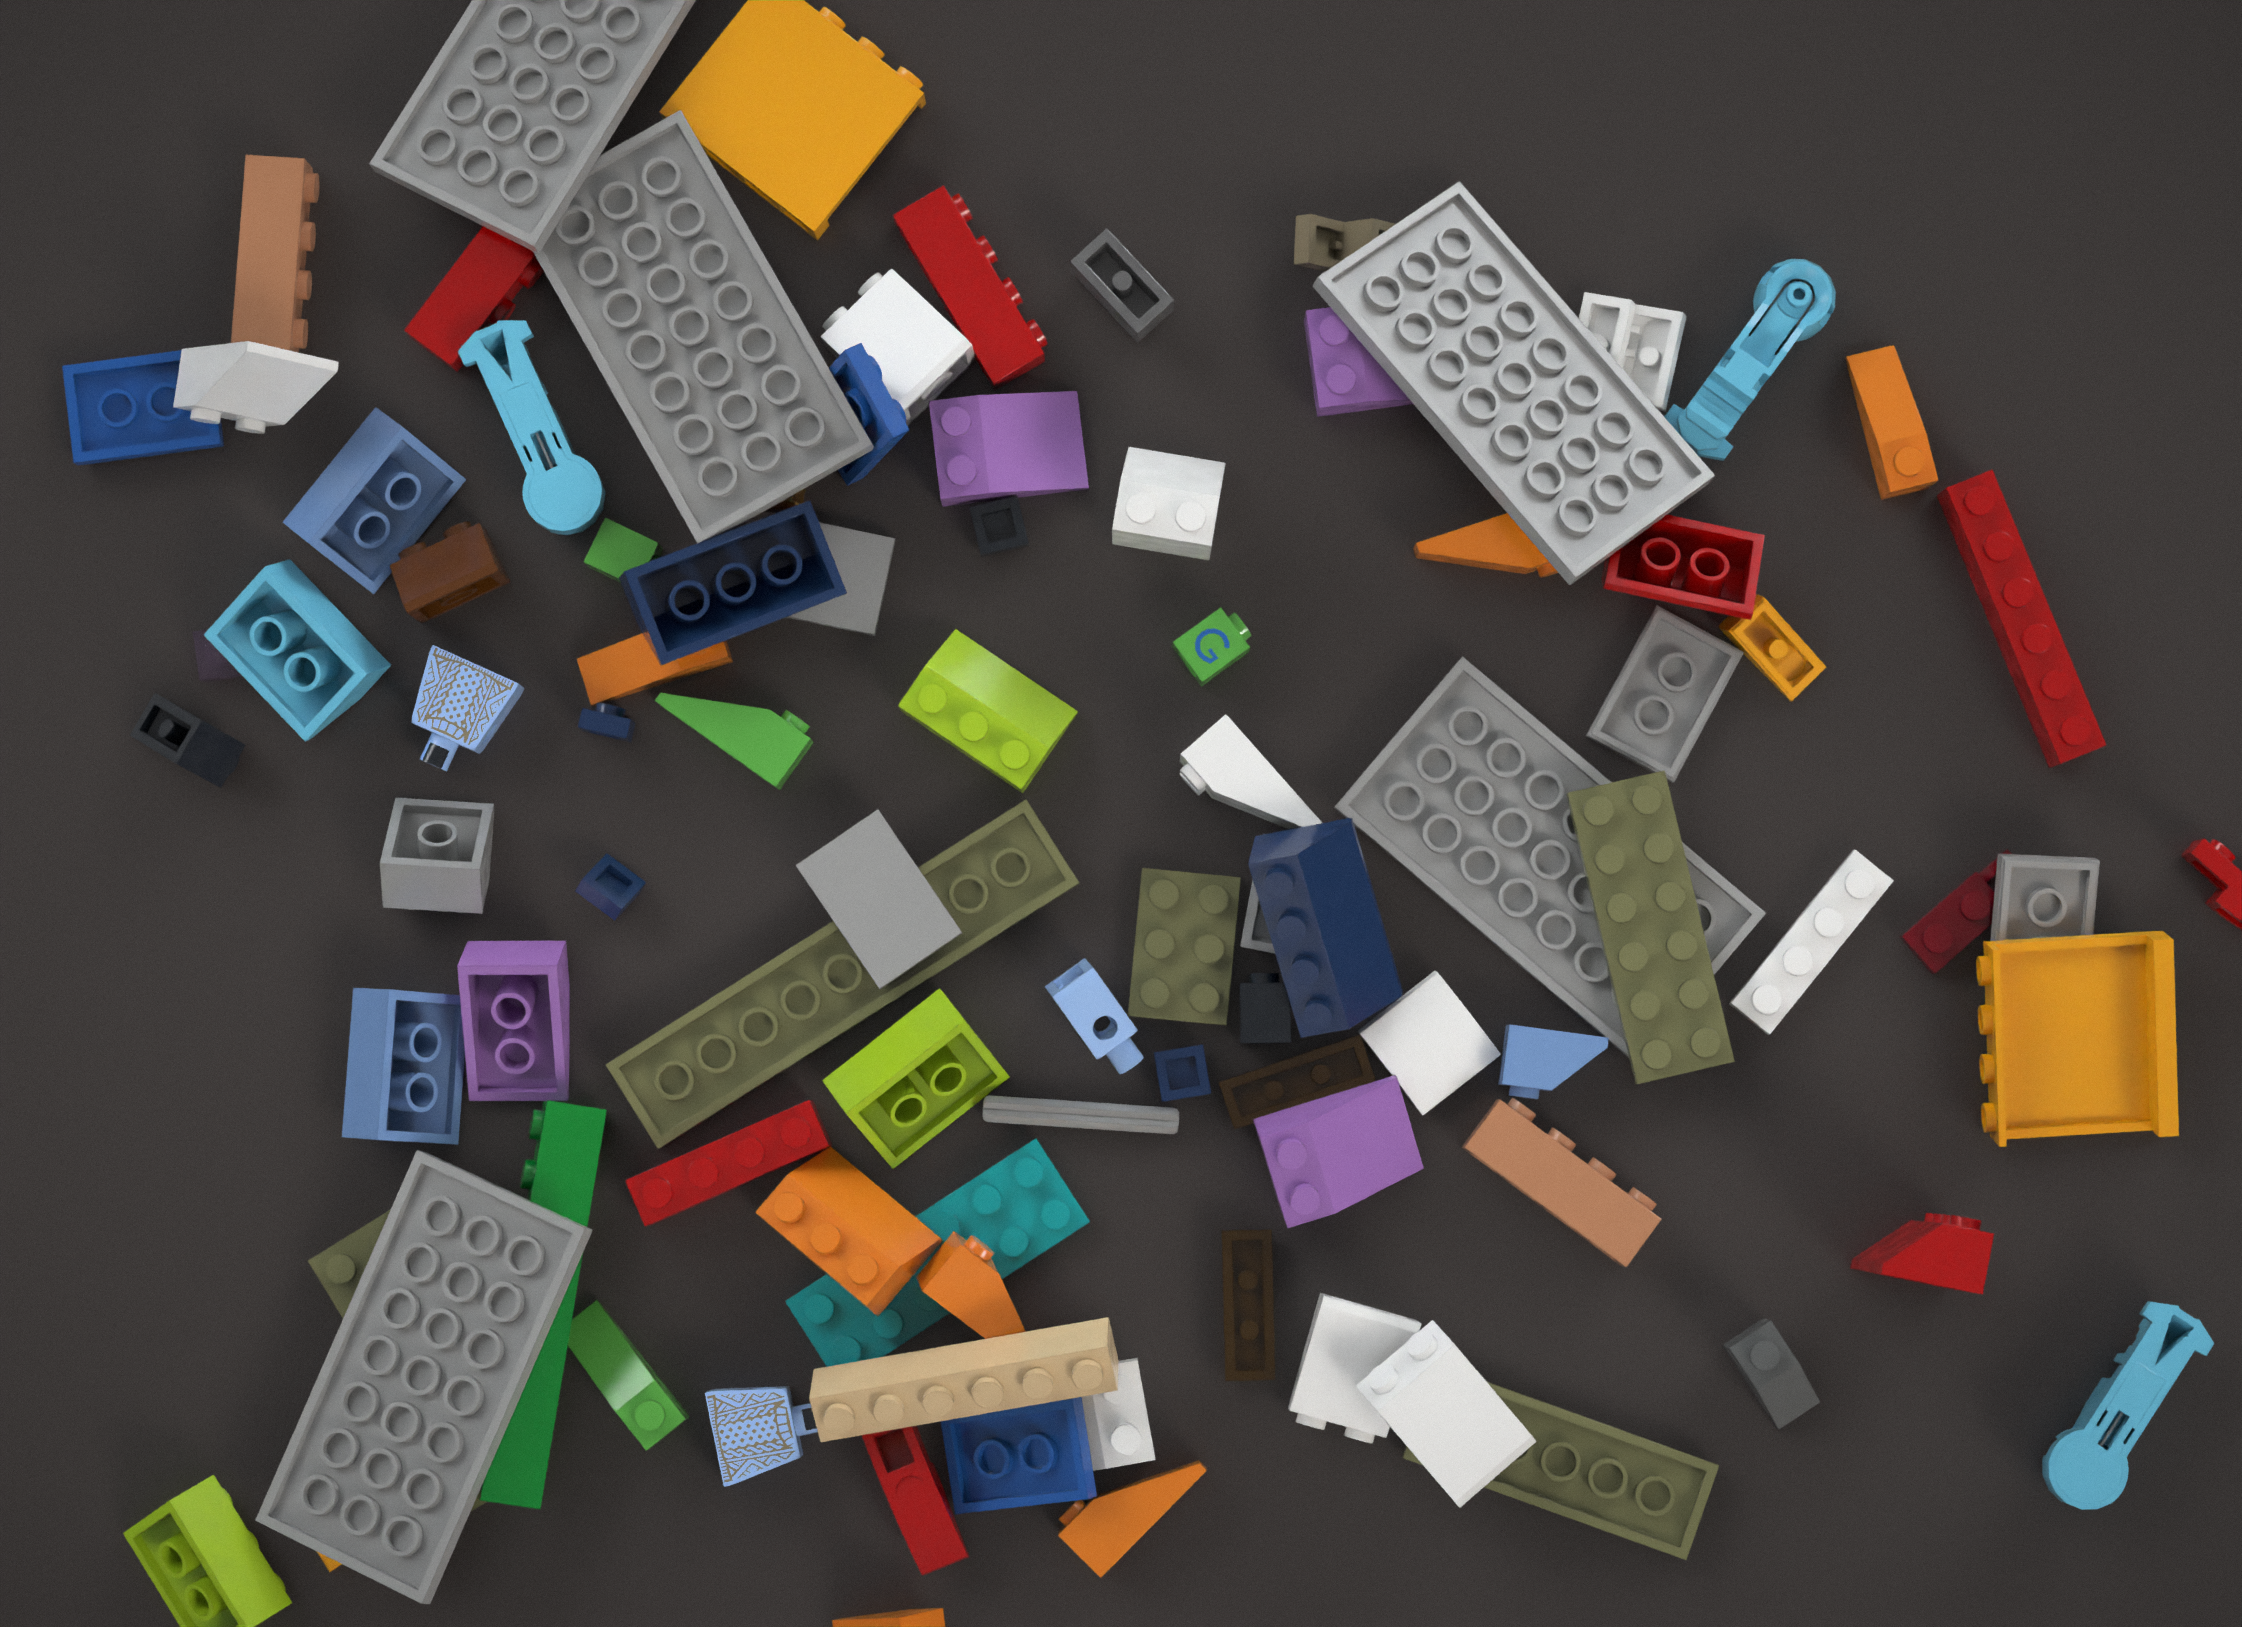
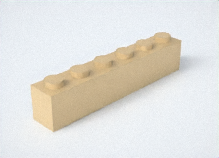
M1109 1317L817 1368L813 1370L809 1400L820 1442L1117 1391L1119 1360Z

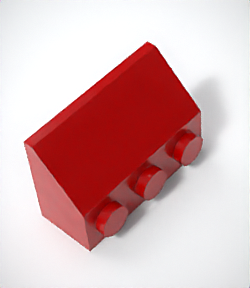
M1667 514L1604 560L1601 577L1603 589L1751 620L1765 535Z

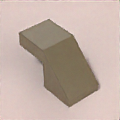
M1313 214L1296 216L1294 265L1326 272L1395 224L1374 218L1341 222Z

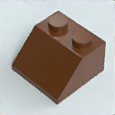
M470 521L459 523L443 532L444 540L429 547L426 546L425 542L412 545L399 552L400 560L390 565L407 614L421 624L511 582L487 530L480 523L474 526L471 525Z

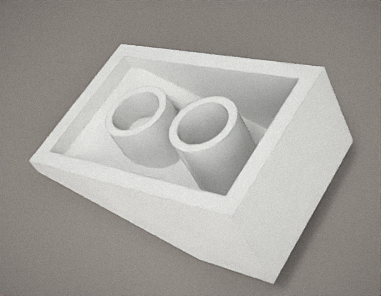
M250 341L185 348L181 352L173 407L191 411L190 419L194 421L220 424L221 418L236 421L235 429L264 434L266 426L285 425L337 373L339 362Z
M1226 714L1180 755V763L1183 767L1180 769L1179 775L1198 796L1206 791L1212 799L1287 829L1322 823Z
M1138 1358L1119 1361L1117 1391L1082 1397L1093 1471L1155 1460Z

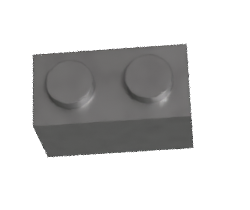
M1107 228L1070 261L1071 273L1137 343L1174 310V299Z

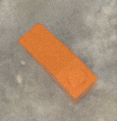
M1892 345L1846 356L1845 360L1881 500L1929 489L1938 481V476L1927 433L1895 346Z
M1508 513L1417 542L1413 548L1418 559L1521 574L1537 570L1540 578L1558 573Z
M643 633L577 658L591 706L597 705V702L605 703L733 662L727 641L660 666Z
M953 1231L917 1275L916 1278L921 1290L985 1339L1026 1332L991 1259L994 1252L974 1235H971L966 1240Z
M1198 1460L1097 1494L1096 1497L1091 1498L1086 1504L1082 1500H1077L1059 1517L1064 1526L1059 1530L1058 1536L1101 1578L1207 1471V1468Z

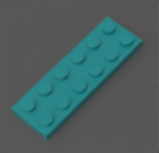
M1035 1138L915 1216L943 1241L878 1317L827 1274L785 1302L827 1367L883 1357L951 1313L921 1290L916 1277L953 1231L966 1240L971 1235H974L984 1242L994 1252L991 1259L1001 1279H1003L1088 1224L1090 1220L1037 1138Z

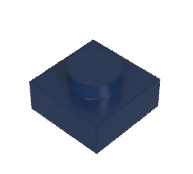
M597 702L595 711L582 708L578 728L584 732L631 743L636 723L631 719L624 718L626 709Z
M606 853L584 876L575 892L615 921L640 894L646 882Z
M1203 1045L1154 1052L1162 1102L1211 1094Z

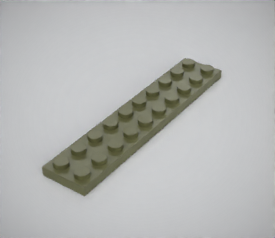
M1027 799L918 867L962 931V934L882 989H879L837 925L832 921L607 1063L606 1067L656 1147L661 1149L1079 885V881Z

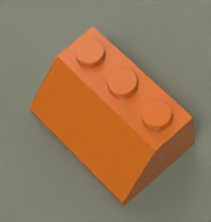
M832 1147L827 1148L788 1173L755 1212L770 1227L877 1317L943 1241Z

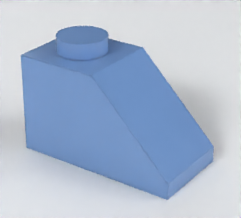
M1506 1025L1498 1085L1510 1086L1509 1096L1538 1099L1539 1090L1552 1091L1608 1048L1609 1038L1518 1025Z

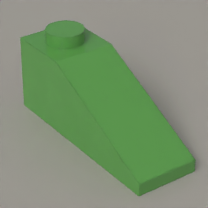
M660 693L655 700L665 710L778 790L782 788L814 743L810 737L805 735L810 726L788 710H785L780 717L770 709Z
M598 1300L572 1319L568 1340L569 1348L611 1407L646 1451L690 1417Z

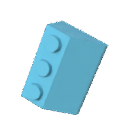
M290 559L265 566L204 634L214 647L305 742L313 738L360 700L391 666Z

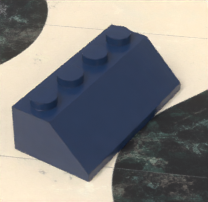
M810 500L626 570L619 577L636 622L660 666L847 594Z
M1346 818L1255 836L1248 865L1300 1037L1350 1029L1400 998L1403 990L1353 819Z

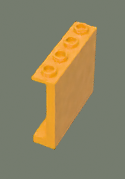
M747 0L659 112L662 119H665L681 110L707 156L818 241L830 226L828 219L916 107L918 106L922 109L926 104L924 92L920 90L923 83L906 68L900 66L895 71L881 59L885 54L867 38L862 36L857 42L844 32L843 29L846 26L844 21L826 7H823L818 12L804 0Z
M2164 931L1983 941L1984 956H1977L1976 974L1979 986H1985V1005L1978 1006L1979 1031L1981 1035H1986L1987 1054H1981L1979 1059L1982 1084H1988L1989 1103H1982L1981 1122L1984 1133L1990 1132V1137L1999 1147H2007V1139L2153 1131L2158 1137L2179 1136L2173 938Z

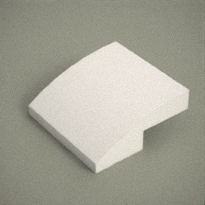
M1584 292L1579 315L1581 322L1658 410L1666 412L1687 316L1679 311L1637 305L1630 299Z
M1436 970L1357 1031L1383 1067L1392 1076H1397L1399 1086L1422 1115L1430 1111L1501 1055Z

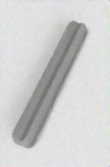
M991 1095L986 1096L983 1101V1120L993 1123L1175 1134L1179 1126V1111L1173 1107Z

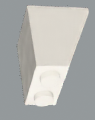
M890 269L884 276L877 272L870 277L858 291L861 298L849 310L844 306L838 308L822 325L826 332L820 337L823 345L836 358L845 349L862 343L867 354L874 357L882 371V381L892 399L897 400L903 407L908 426L929 406V401L935 400L976 360L973 345L901 276L893 269Z
M1128 447L1112 527V544L1210 560L1226 463Z
M1320 1293L1288 1405L1289 1411L1298 1413L1296 1422L1321 1430H1325L1327 1421L1346 1427L1344 1436L1373 1444L1375 1435L1386 1438L1390 1426L1359 1391L1356 1385L1366 1378L1375 1367L1381 1365L1402 1347L1412 1335L1419 1332L1422 1323L1415 1319Z
M1433 1320L1419 1332L1412 1335L1402 1347L1381 1365L1375 1367L1366 1378L1356 1385L1364 1397L1459 1508L1537 1442L1458 1347Z

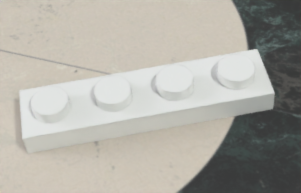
M1852 850L1729 1004L1764 1033L1770 1035L1894 880L1857 850Z

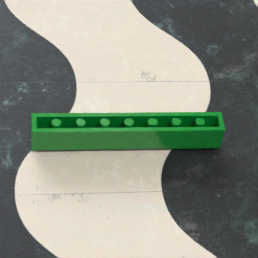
M550 1100L543 1102L542 1111L533 1110L529 1128V1139L537 1140L534 1160L525 1159L520 1183L521 1189H528V1200L581 1225L588 1226L607 1110ZM582 1256L477 1495V1499L480 1501L534 1509L541 1508Z

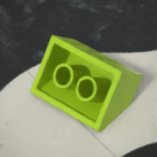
M957 629L953 631L928 661L898 705L901 712L1021 793H1024L1078 713L1077 710Z
M939 988L822 1081L847 1116L891 1168L894 1169L1010 1078V1076Z
M214 1475L169 1500L123 1533L180 1627H256L292 1604L285 1591L283 1581L271 1569L259 1549L256 1537L246 1528L233 1507L229 1493L220 1486Z

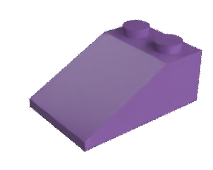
M1331 307L1306 310L1304 325L1317 417L1413 404Z
M1077 391L974 395L929 401L940 499L943 507L1002 500L1014 496L1019 498L1089 489Z
M467 941L457 968L469 1101H568L570 984L566 941Z
M1396 1075L1253 1119L1287 1228L1335 1214L1424 1168Z

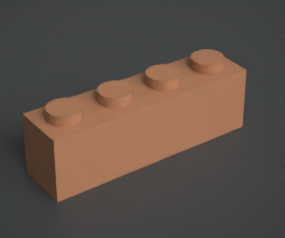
M246 155L231 343L250 341L298 353L299 348L305 349L307 346L308 321L307 319H301L303 300H309L312 291V274L310 270H305L306 252H313L315 247L316 228L314 222H309L310 203H317L319 175L318 173H313V168L305 158Z
M1513 1097L1508 1104L1501 1099L1496 1100L1461 1148L1617 1264L1627 1267L1661 1221V1218L1652 1212L1657 1204L1634 1187L1627 1194L1612 1182L1617 1174L1594 1157L1591 1158L1588 1164L1572 1153L1576 1144L1552 1127L1548 1134H1546L1532 1123L1536 1114Z

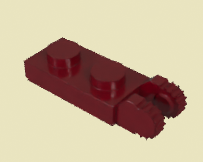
M2006 849V850L2003 851L2001 854H2012V853H2011L2008 849ZM1997 857L1979 873L1973 872L1900 936L1902 941L1932 974L1937 973L1992 924L1994 891L1986 882L1996 875Z

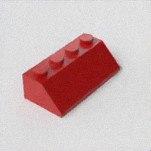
M1926 1213L1924 1221L1909 1220L1854 1257L1850 1269L1983 1295L1994 1233L1980 1231L1981 1220L1956 1215Z

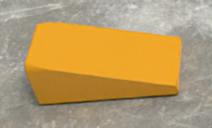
M1756 595L1751 620L1728 616L1719 625V629L1739 650L1744 652L1743 654L1789 701H1793L1826 668L1824 663L1763 596Z

